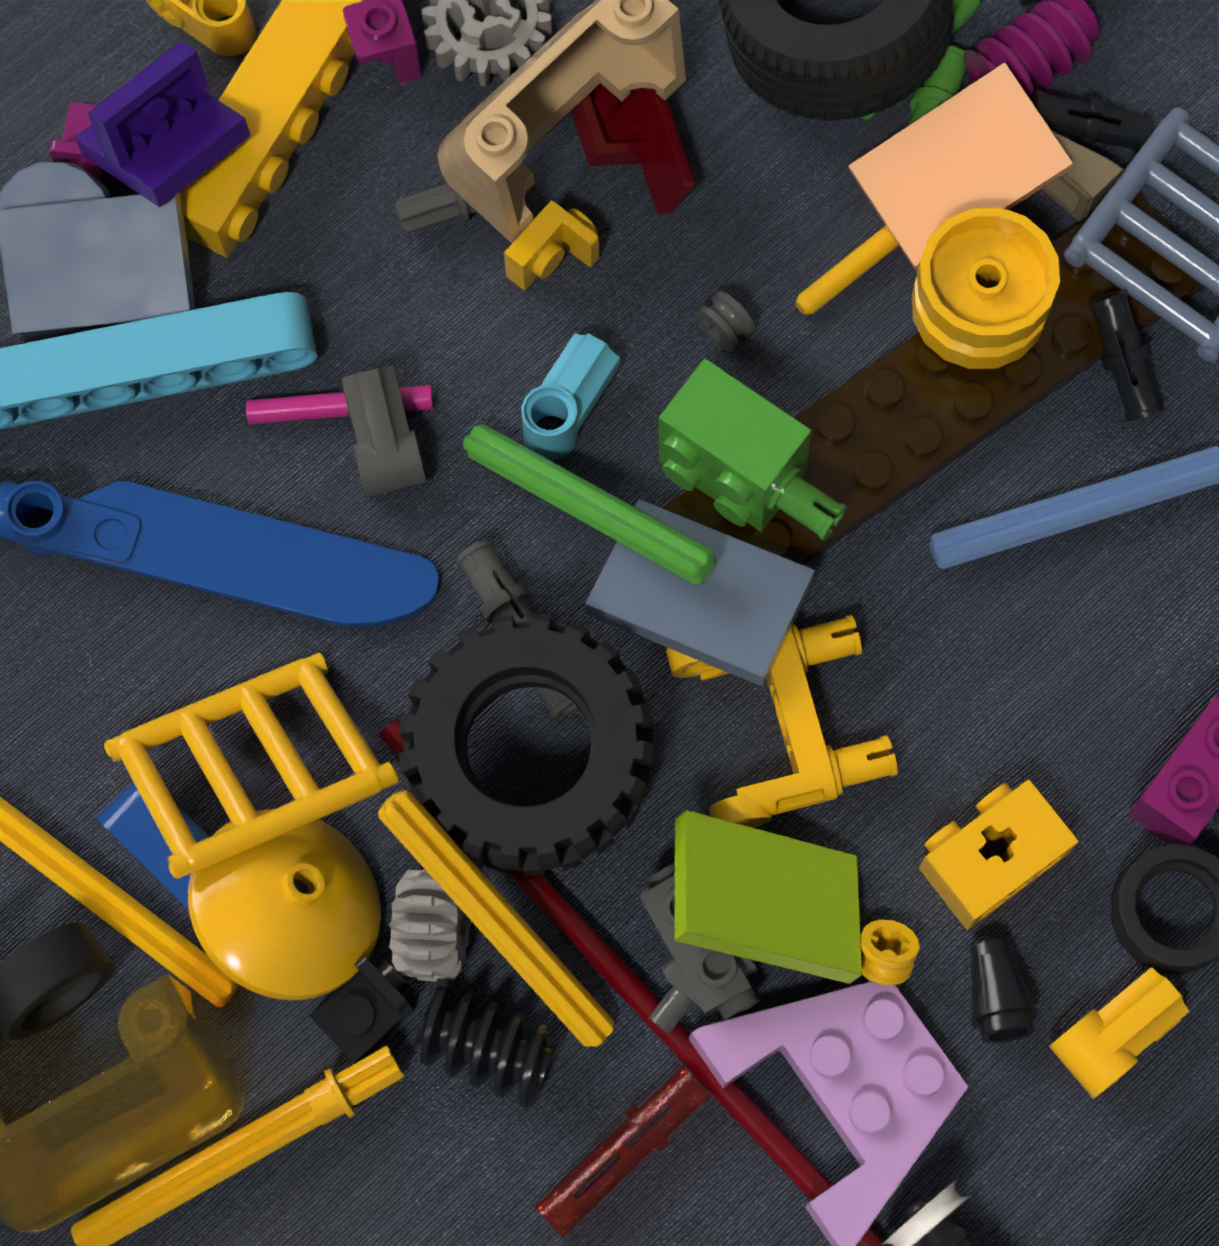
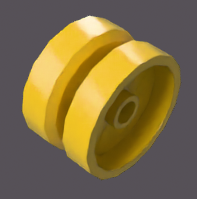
M1001 207L971 208L947 218L928 238L920 258L917 278L912 292L913 321L924 343L942 359L968 369H996L1021 359L1038 342L1060 284L1059 258L1047 234L1026 216Z

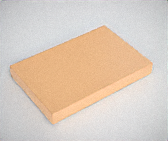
M1004 62L848 167L854 179L916 271L918 270L920 258L929 236L947 218L971 208L1001 207L1009 210L1071 170L1073 162Z

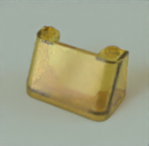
M169 974L137 990L126 999L119 1012V1032L131 1057L9 1125L6 1124L0 1112V1219L5 1225L16 1231L38 1233L47 1230L222 1132L238 1119L243 1110L245 1098L241 1081L198 998Z

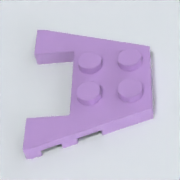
M872 981L699 1027L689 1037L690 1042L722 1088L774 1053L781 1052L860 1164L858 1169L805 1206L831 1246L857 1245L968 1088V1085L895 985L888 986Z

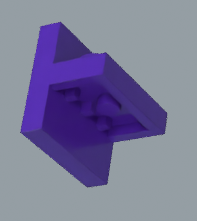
M180 41L90 110L88 115L92 124L75 136V139L83 156L160 208L250 137L251 134L245 117L212 96L198 52Z

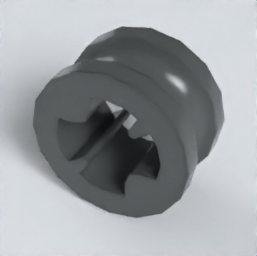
M720 290L712 296L711 301L713 305L710 308L701 306L695 312V317L702 330L717 346L724 351L732 353L739 347L738 338L740 336L750 337L755 332L756 327L742 305L732 296Z

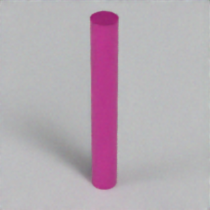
M431 385L399 387L405 412L433 410ZM344 392L246 400V415L249 425L349 417Z

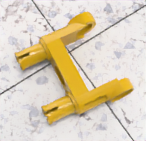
M852 615L799 630L795 624L792 625L767 677V683L793 774L737 788L736 796L716 802L709 807L711 817L757 828L770 822L772 815L837 799V795L843 794V787L886 776L898 775L895 754H889V750L893 747L887 735L881 736L880 739L832 750L831 746L825 745L805 674L808 673L807 666L862 654L859 632L854 633L853 629L857 628V625ZM670 648L666 649L671 672L674 677L684 678L700 675L701 681L730 674Z

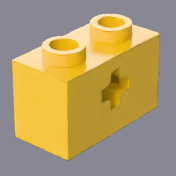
M1029 779L1013 791L1007 783L1000 785L975 806L981 813L980 816L962 829L953 821L934 834L924 844L930 853L924 857L919 870L967 931L1069 855L1079 842ZM1002 840L1007 847L1002 858L995 855L986 861L980 853L985 843L993 845Z

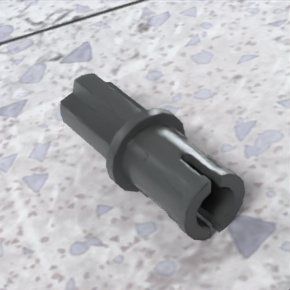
M447 182L444 185L401 198L395 203L398 222L407 234H412L457 218L461 223L468 221L469 214L477 212Z

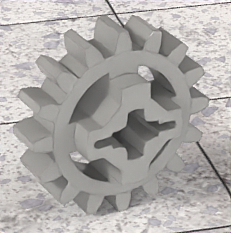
M429 0L430 6L422 8L424 28H427L424 30L428 50H435L437 65L442 69L454 63L456 79L459 81H463L470 71L476 72L480 86L487 85L492 73H498L502 81L505 82L511 76L510 69L515 66L520 68L531 57L530 53L535 54L546 43L545 36L552 34L551 15L548 14L550 12L549 0ZM515 1L524 10L527 16L526 21L521 19V11L513 8ZM449 22L454 23L455 32L461 34L462 38L460 41H457L448 28Z

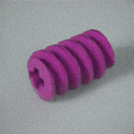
M1044 0L1039 2L1032 9L1031 13L1019 15L1012 25L1000 27L993 34V38H983L974 46V50H965L963 57L965 67L974 83L1005 62L1027 96L1030 97L1034 91L1031 80L1038 87L1047 89L1053 84L1051 69L1058 75L1065 77L1073 71L1071 57L1080 64H1085L1092 59V49L1089 41H1096L1099 38V27L1095 15L1084 0Z

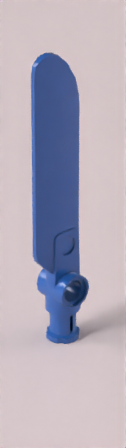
M4 481L0 485V539L19 543L25 551L34 555L47 556L55 553L343 627H380L409 619L430 607L437 596L439 574L434 564L422 556L127 481H115L79 499L60 495L53 486L40 481H29L23 484ZM45 509L53 512L50 521L42 527L28 528L24 526L27 517L34 511Z

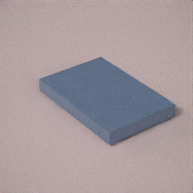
M181 192L160 208L142 195L0 210V248L12 333L139 321L195 310Z
M638 499L635 508L710 548L714 553V558L717 560L715 571L709 575L705 583L692 584L617 541L585 603V614L763 687L814 580L815 570Z

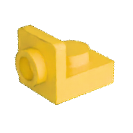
M551 200L504 252L506 277L525 291L537 277L543 280L554 272L563 259L565 253L563 248L588 267H592L599 259V237L597 236L596 227L578 210L570 209L567 212Z

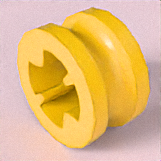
M884 919L870 922L864 927L860 937L862 975L880 985L894 986L902 984L909 979L912 973L914 961L920 949L918 938L911 929L899 922Z

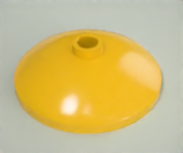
M274 809L259 810L256 812L260 816ZM320 819L201 871L193 872L190 875L188 886L189 914L201 946L212 962L224 974L242 987L257 994L282 1000H305L325 995L339 988L359 971L354 964L363 955L368 959L376 944L381 922V903L371 869L349 839ZM230 821L214 835L234 827L232 822ZM293 879H299L309 888V894L299 892L294 886Z

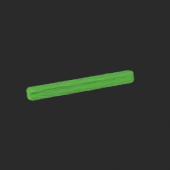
M483 424L473 427L471 434L464 438L463 447L467 450V455L470 459L692 584L705 583L709 575L715 571L717 560L714 558V553L710 548L489 426Z

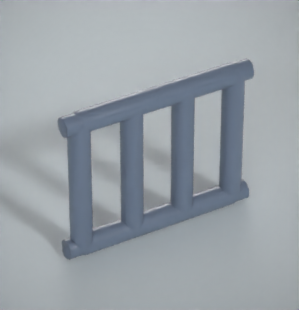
M1176 107L1160 122L1075 235L1072 243L1064 252V258L1075 267H1081L1085 263L1120 289H1126L1127 294L1199 344L1197 353L1203 360L1215 362L1219 358V316L1212 323L1101 244L1113 226L1117 224L1219 296V265L1131 203L1146 184L1219 236V205L1161 164L1162 160L1175 145L1219 176V145L1188 124L1190 122L1189 114L1184 109Z

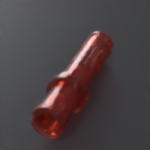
M683 1066L677 1070L678 1073L654 1093L640 1108L633 1104L625 1112L628 1119L596 1150L587 1156L541 1203L538 1202L534 1206L562 1238L655 1149L663 1152L671 1144L667 1137L704 1101L707 1102L711 1098L707 1091ZM670 1106L671 1111L631 1149L626 1147V1144L664 1107ZM615 1154L620 1156V1159L580 1198H575L574 1193Z

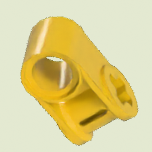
M146 0L151 8L165 21L183 29L208 47L213 53L222 57L241 55L249 50L256 40L257 29L247 0ZM232 16L228 20L222 22L218 21L222 17Z

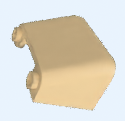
M597 0L579 12L445 137L440 144L437 155L440 170L445 181L506 239L513 243L533 221L532 213L525 203V194L535 184L533 173L522 164V161L527 156L528 150L601 83L621 102L630 95V90L642 87L655 89L656 93L663 100H666L686 81L679 9L669 0Z

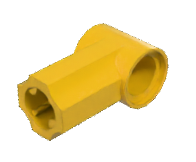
M1151 967L1100 1011L1097 1012L1095 1009L1090 1011L1049 1047L1094 1099L1139 1061L1136 1058L1137 1055L1154 1041H1158L1190 1011L1185 1005L1182 995L1172 983Z

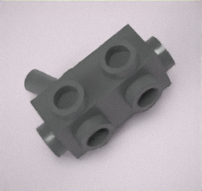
M675 863L648 878L647 883L651 889L642 893L639 897L673 957L661 967L665 978L673 987L648 1018L670 1034L693 1003L700 1007L707 1017L720 1012L724 1021L739 1015L757 1004L759 1000L746 978L757 972L752 960L675 941Z

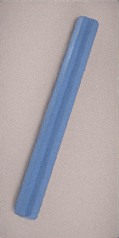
M1219 446L1207 448L934 533L929 541L931 554L937 566L941 569H946L1218 484Z

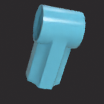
M574 333L542 384L533 389L524 398L521 406L523 439L528 449L552 461L568 456L575 448L579 429L621 364L620 357L609 348L607 343L589 333L586 335ZM546 416H555L565 422L555 430H545L535 424L539 419Z

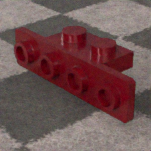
M600 83L571 110L588 166L641 164L657 214H671L694 187L692 166L684 154L675 127L673 110L667 104V101L663 100L656 93L655 89L642 87L630 90V95L621 102Z

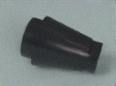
M995 939L973 945L970 948L972 959V1026L980 1029L981 1039L986 1043L1011 1042L1031 1035L1035 1031L1032 1019L1037 1016L1038 1012L1015 958L1010 951L1009 942L1003 939Z

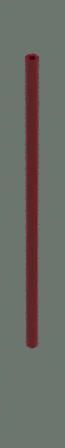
M397 719L382 731L380 738L400 758L399 753L404 752V743L399 735L400 720ZM507 870L508 876L810 1201L833 1186L736 1081H733L724 1088L721 1087L690 1042L689 1037L691 1033L680 1021L672 1032L668 1034L648 1018L661 1000L544 875L525 876L523 871ZM869 1226L856 1246H881L885 1241Z

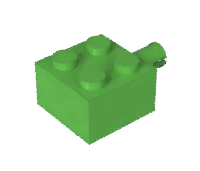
M705 358L658 417L659 462L663 464L662 471L679 487L687 491H692L696 487L714 499L713 505L716 510L735 525L743 527L746 523H749L762 532L780 509L817 534L818 538L825 541L833 531L831 526L837 527L847 510V506L844 503H839L803 478L806 474L812 430Z

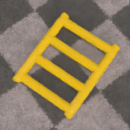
M320 652L269 671L105 741L104 748L107 755L112 758L113 762L122 760L172 853L171 856L167 857L169 870L175 879L208 868L378 794L383 789L399 782L398 773L390 762L379 763L326 679L325 674L328 673L327 663ZM300 686L355 773L353 776L322 789H319L266 701ZM243 711L295 801L260 816L207 727L211 723ZM180 736L184 737L234 826L200 842H196L147 752L151 748Z

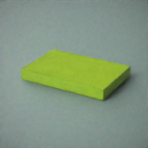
M686 810L675 819V941L850 984L862 976L857 856Z

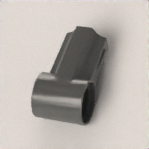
M394 365L342 377L343 392L357 443H353V448L366 498L427 484L414 429L409 430Z

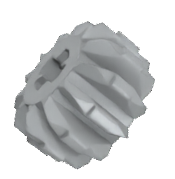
M424 868L423 870H407L396 885L395 901L391 903L392 919L389 924L391 929L389 948L392 951V963L396 971L400 972L402 976L417 977L418 981L438 982L439 979H455L466 962V949L470 945L469 929L472 924L471 920Z

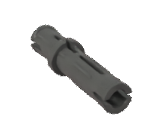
M484 539L478 541L457 556L458 559H455V562L461 567L482 601L483 605L480 608V612L487 622H492L493 618L513 615L515 623L531 622V616L534 613L526 602L530 594L523 584H515L494 550L491 540ZM535 687L548 708L552 720L565 717L578 709L563 694L551 689Z

